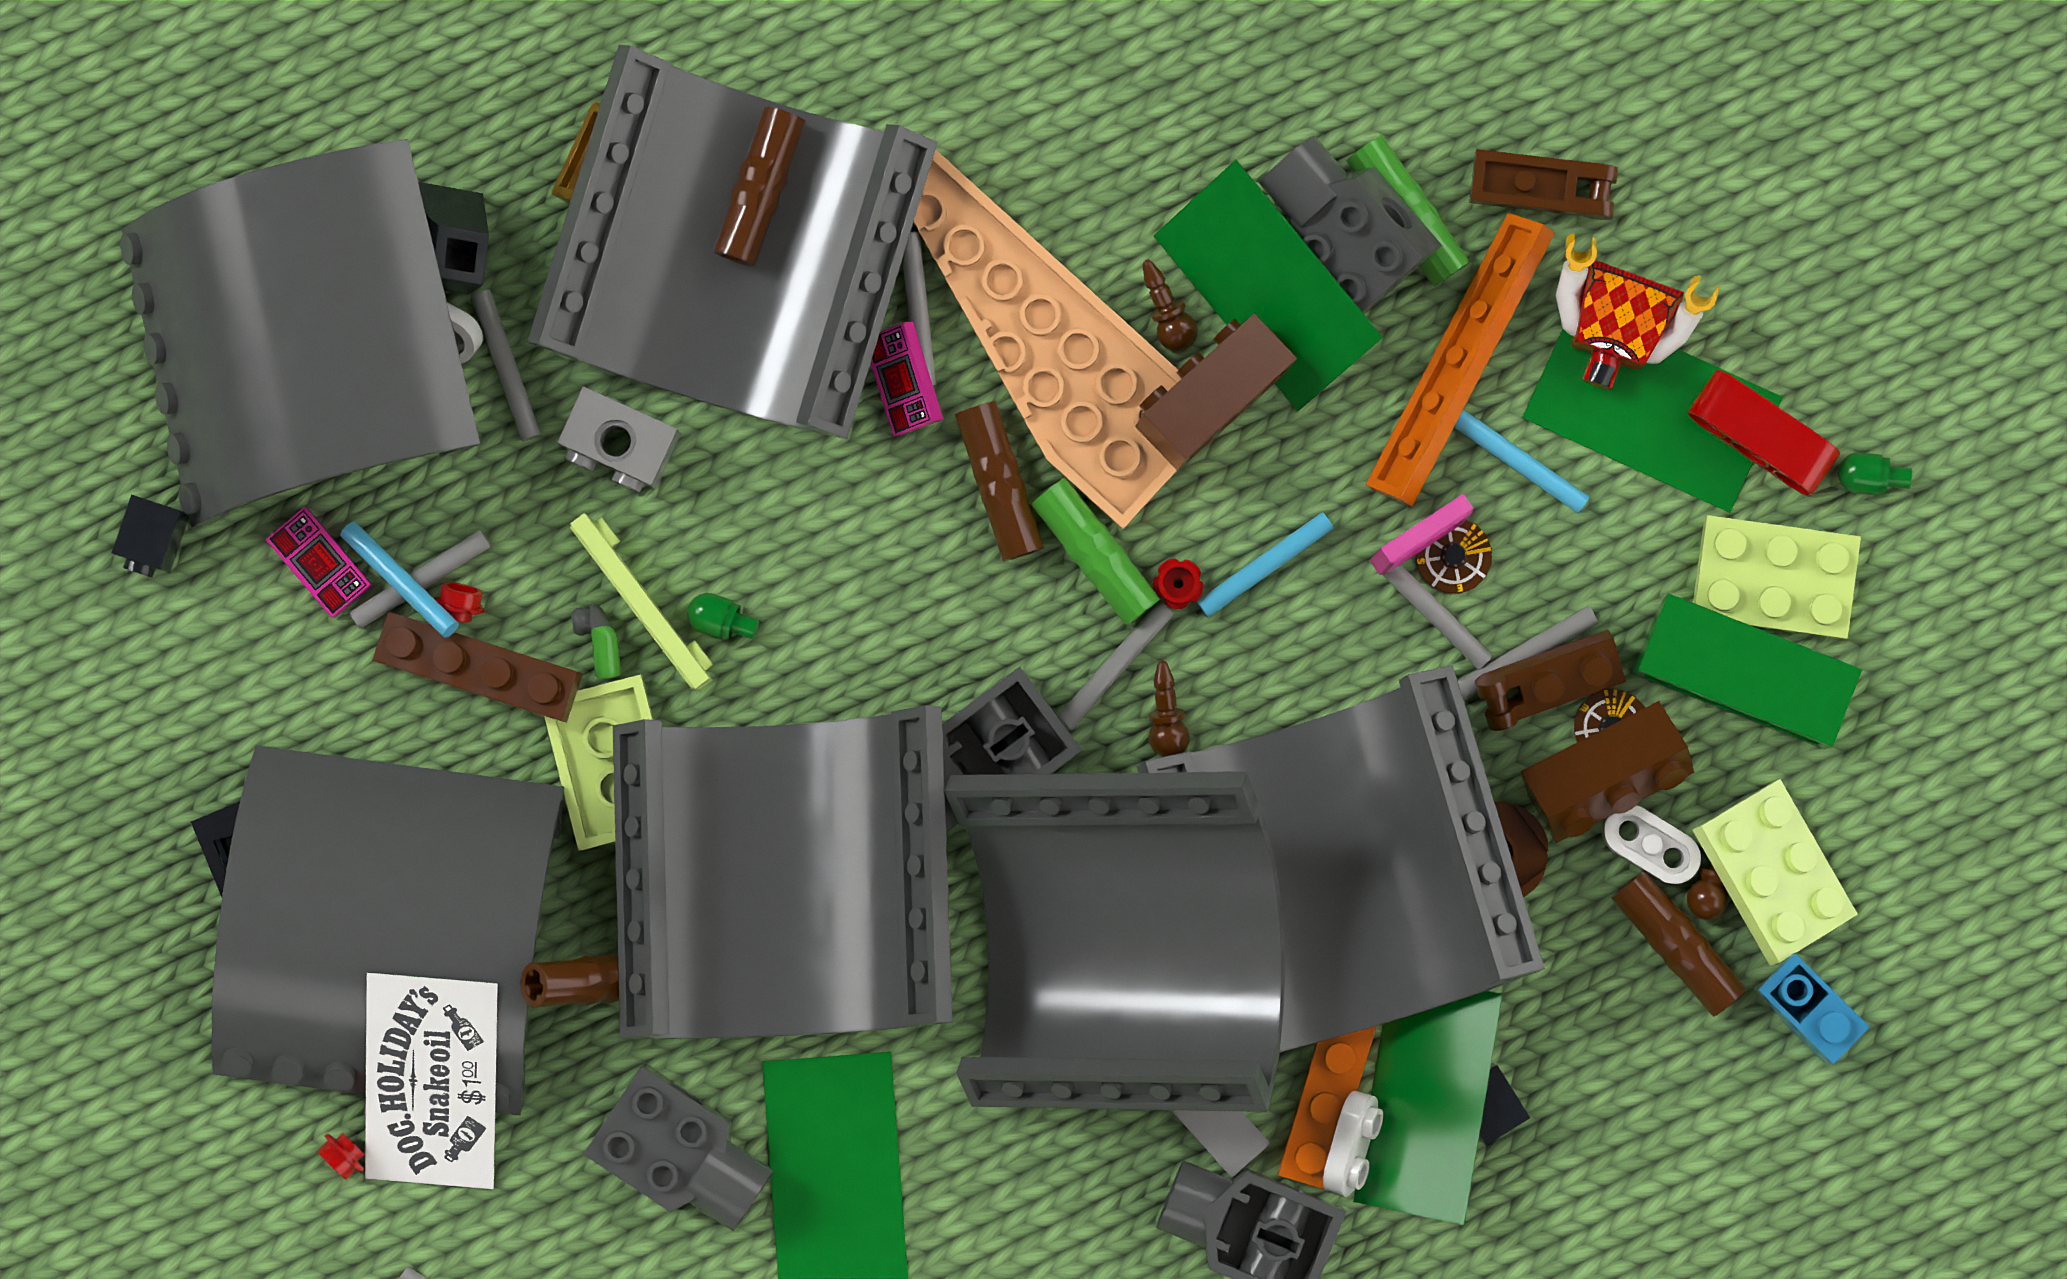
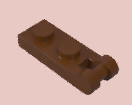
M1476 149L1469 203L1576 215L1597 220L1613 219L1614 203L1610 201L1611 185L1617 184L1618 167L1608 164ZM1577 180L1591 182L1589 198L1575 197Z
M1605 630L1486 672L1477 677L1475 685L1479 697L1486 700L1488 706L1484 713L1489 729L1502 731L1513 727L1520 719L1625 683L1626 679L1614 637L1609 630ZM1517 686L1520 695L1507 699L1506 693L1508 690Z

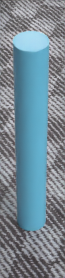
M1463 409L1454 426L1456 430L1576 513L1582 510L1590 498L1587 494Z
M1321 512L1196 601L1209 618L1333 530L1332 523Z
M351 522L344 527L340 536L444 638L451 636L457 630L459 623L356 522Z

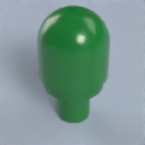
M1856 452L1849 454L1841 461L1838 468V478L1841 485L1852 493L1877 496L1878 493L1886 494L1887 486L1910 489L1912 468L1890 466V458H1884L1880 454Z
M703 593L696 596L690 602L687 610L688 621L696 631L720 640L722 638L729 640L733 633L753 640L760 624V620L740 614L741 606L735 604L734 600L713 593Z

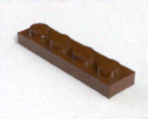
M389 611L372 661L565 723L568 721L583 675L580 672L455 632L451 636L444 638L430 624Z

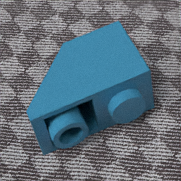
M1793 953L1757 989L1786 1026L1825 1063L1834 1064L1870 1028L1796 953Z

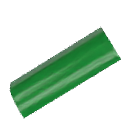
M1668 593L1651 623L1632 674L1821 749L1833 747L1863 669Z

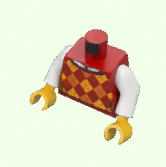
M1575 233L1568 235L1566 238L1567 261L1563 264L1555 296L1562 327L1572 336L1571 346L1591 354L1582 379L1585 383L1604 390H1612L1620 365L1639 371L1646 363H1660L1687 342L1702 318L1703 312L1710 310L1715 305L1720 291L1719 286L1715 287L1713 294L1709 297L1697 295L1694 289L1701 279L1700 275L1694 276L1691 279L1685 294L1686 300L1682 301L1685 292L1595 260L1597 257V243L1594 237L1591 239L1590 248L1585 252H1577L1573 249Z

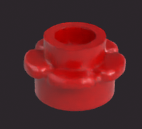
M1174 558L1163 562L1159 566V574L1153 579V590L1160 599L1165 601L1167 607L1183 609L1187 607L1189 602H1196L1201 597L1204 584L1200 581L1201 571L1195 563L1189 560L1179 562ZM1175 579L1183 581L1181 588L1177 589L1174 587L1173 582Z
M445 582L442 584L440 597H434L457 622H471L473 615H480L484 612L483 605H481L483 591L470 585Z
M342 1133L337 1139L330 1134L324 1136L327 1141L317 1152L340 1176L347 1180L356 1170L359 1172L363 1171V1166L358 1161L365 1153L347 1135Z

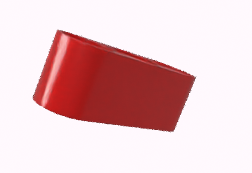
M1715 370L1687 411V415L1702 428L1789 487L1808 497H1812L1840 455V451L1832 443L1738 379L1721 370Z

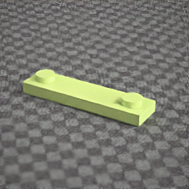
M584 513L570 523V529L691 689L700 691L712 682L713 679L706 670L713 663L695 640L689 645L685 644L614 550L613 547L620 540L605 520L600 517L593 522Z

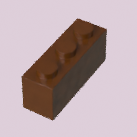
M1255 313L1242 325L1236 318L1232 320L1213 339L1218 346L1205 358L1200 352L1194 354L1176 372L1181 378L1179 382L1169 391L1162 385L1159 386L1139 406L1144 413L1135 427L1177 471L1285 375L1297 359Z
M1660 701L1520 771L1528 797L1555 843L1568 837L1580 836L1586 833L1593 824L1615 813H1625L1633 809L1640 800L1660 790L1672 789L1681 784L1687 776L1695 773L1688 746Z

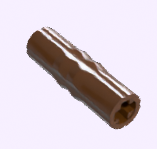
M765 106L748 156L741 165L739 181L732 190L731 204L714 249L715 254L735 263L750 267L755 266L771 218L779 207L780 193L787 184L789 167L806 122L801 117L782 109Z
M996 401L980 404L956 413L955 417L970 459L973 475L979 487L981 499L988 514L1003 562L1044 549L1028 501L1026 488L1020 476L1018 464L1012 452Z
M1645 870L1634 876L1611 897L1645 937L1651 948L1663 958L1669 969L1683 981L1713 1017L1728 1008L1746 991L1747 988L1712 949L1706 938L1695 929L1689 918L1674 905Z
M606 954L596 958L583 956L573 960L529 963L525 966L520 981L522 996L526 1003L532 1007L569 1004L589 1006L599 1002L606 1004L619 1001L618 956Z

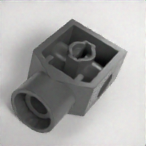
M1315 136L1308 138L1291 151L1259 182L1291 220L1290 225L1364 314L1371 310L1442 246L1375 167L1346 173Z
M1020 666L942 724L945 786L949 775L1053 774L1082 752L1080 746ZM945 794L947 833L958 825V822Z
M647 1064L640 1067L583 1154L668 1211L672 1212L689 1202L733 1232L774 1171L731 1142L733 1123L731 1119Z
M1183 1160L1167 1195L1156 1228L1206 1248L1209 1270L1231 1279H1320L1345 1217L1346 1210L1341 1206L1248 1168L1231 1180Z

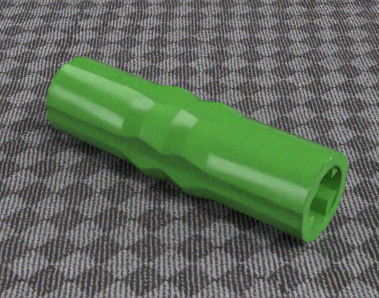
M1382 135L1362 147L1346 160L1353 171L1375 167L1442 244L1438 250L1420 265V268L1434 287L1470 263L1441 221L1436 208L1426 199L1422 188L1411 178Z
M1066 477L1058 481L1031 503L1063 544L1068 555L1079 565L1085 577L1095 585L1126 626L1160 600V597L1128 558L1122 546L1112 537L1107 527L1095 516Z

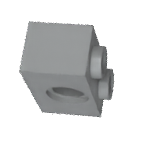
M583 386L557 443L562 448L568 450L565 457L566 460L592 472L598 463L615 471L612 481L640 493L643 485L656 490L681 433L678 429ZM614 430H625L631 437L628 451L621 456H610L604 449L606 436Z

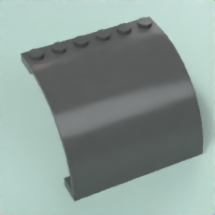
M619 45L527 342L605 371L698 401L787 426L848 439L938 142L900 125L886 124L885 131L775 103L692 74L635 47ZM765 106H770L797 115L806 122L789 167L787 184L780 193L779 207L771 218L754 267H750L720 257L714 253V249L731 204L732 190L739 181L741 165L748 156Z
M408 139L324 153L232 177L165 202L143 214L122 229L123 235L120 241L121 254L125 263L130 265L134 281L132 301L136 312L142 315L146 332L144 352L148 362L154 366L158 383L155 391L156 403L159 411L166 417L170 434L167 439V450L172 463L177 465L181 481L179 501L183 512L189 515L191 528L210 525L229 515V511L307 484L439 453L440 458L459 455L480 444Z
M1453 665L1408 674L1399 679L1401 688L1320 718L1192 753L1185 752L1144 761L1137 766L1138 773L1228 771L1247 772L1268 830L1278 875L1282 905L1285 991L1279 1053L1434 1009L1545 969Z
M924 705L892 711L891 714L792 725L662 727L661 720L649 719L613 725L620 1039L797 1036L876 1031L953 1023L942 707Z
M256 745L236 817L220 909L212 994L213 1075L366 1095L367 972L498 983L495 1112L521 1116L525 1091L524 1054L529 1004L526 1003L522 996L520 981L525 966L534 961L541 905L553 839H559L562 829L564 786Z
M1247 772L949 775L944 792L959 826H965L970 837L982 885L988 938V995L980 1057H961L956 1072L971 1106L1267 1112L1276 1076L1282 1035L1285 991L1284 927L1273 850L1268 830Z

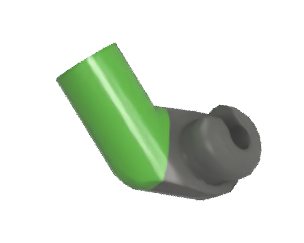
M590 604L589 608H576L572 612L573 631L578 636L591 634L595 676L597 678L619 676L621 674L618 637L603 608Z

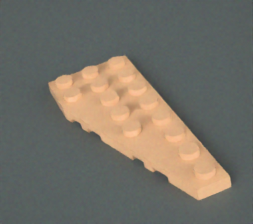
M935 150L913 223L1046 461L1061 475L1066 477L1072 485L1117 526L1124 530L1177 472L1135 426L1144 413L1139 407L1140 404L1159 386L1162 385L1169 391L1179 382L1181 378L1176 373L1178 369L944 156Z

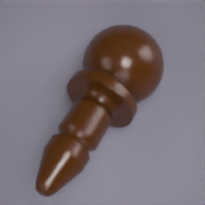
M1145 260L1143 262L1144 283L1150 289L1149 294L1157 308L1151 313L1153 321L1158 322V340L1170 351H1184L1190 348L1196 341L1198 335L1197 324L1191 315L1184 312L1186 307L1184 301H1174L1168 284H1165L1166 279L1159 268L1151 260Z
M1163 660L1158 662L1154 676L1157 710L1149 713V720L1153 723L1149 731V744L1157 755L1166 757L1183 753L1189 745L1190 735L1188 728L1182 722L1185 718V711L1176 708V693L1173 689L1175 686L1174 677L1168 663Z
M1710 864L1711 870L1700 868L1698 874L1701 880L1695 882L1687 893L1689 910L1693 915L1703 920L1718 918L1725 912L1728 906V893L1712 864Z

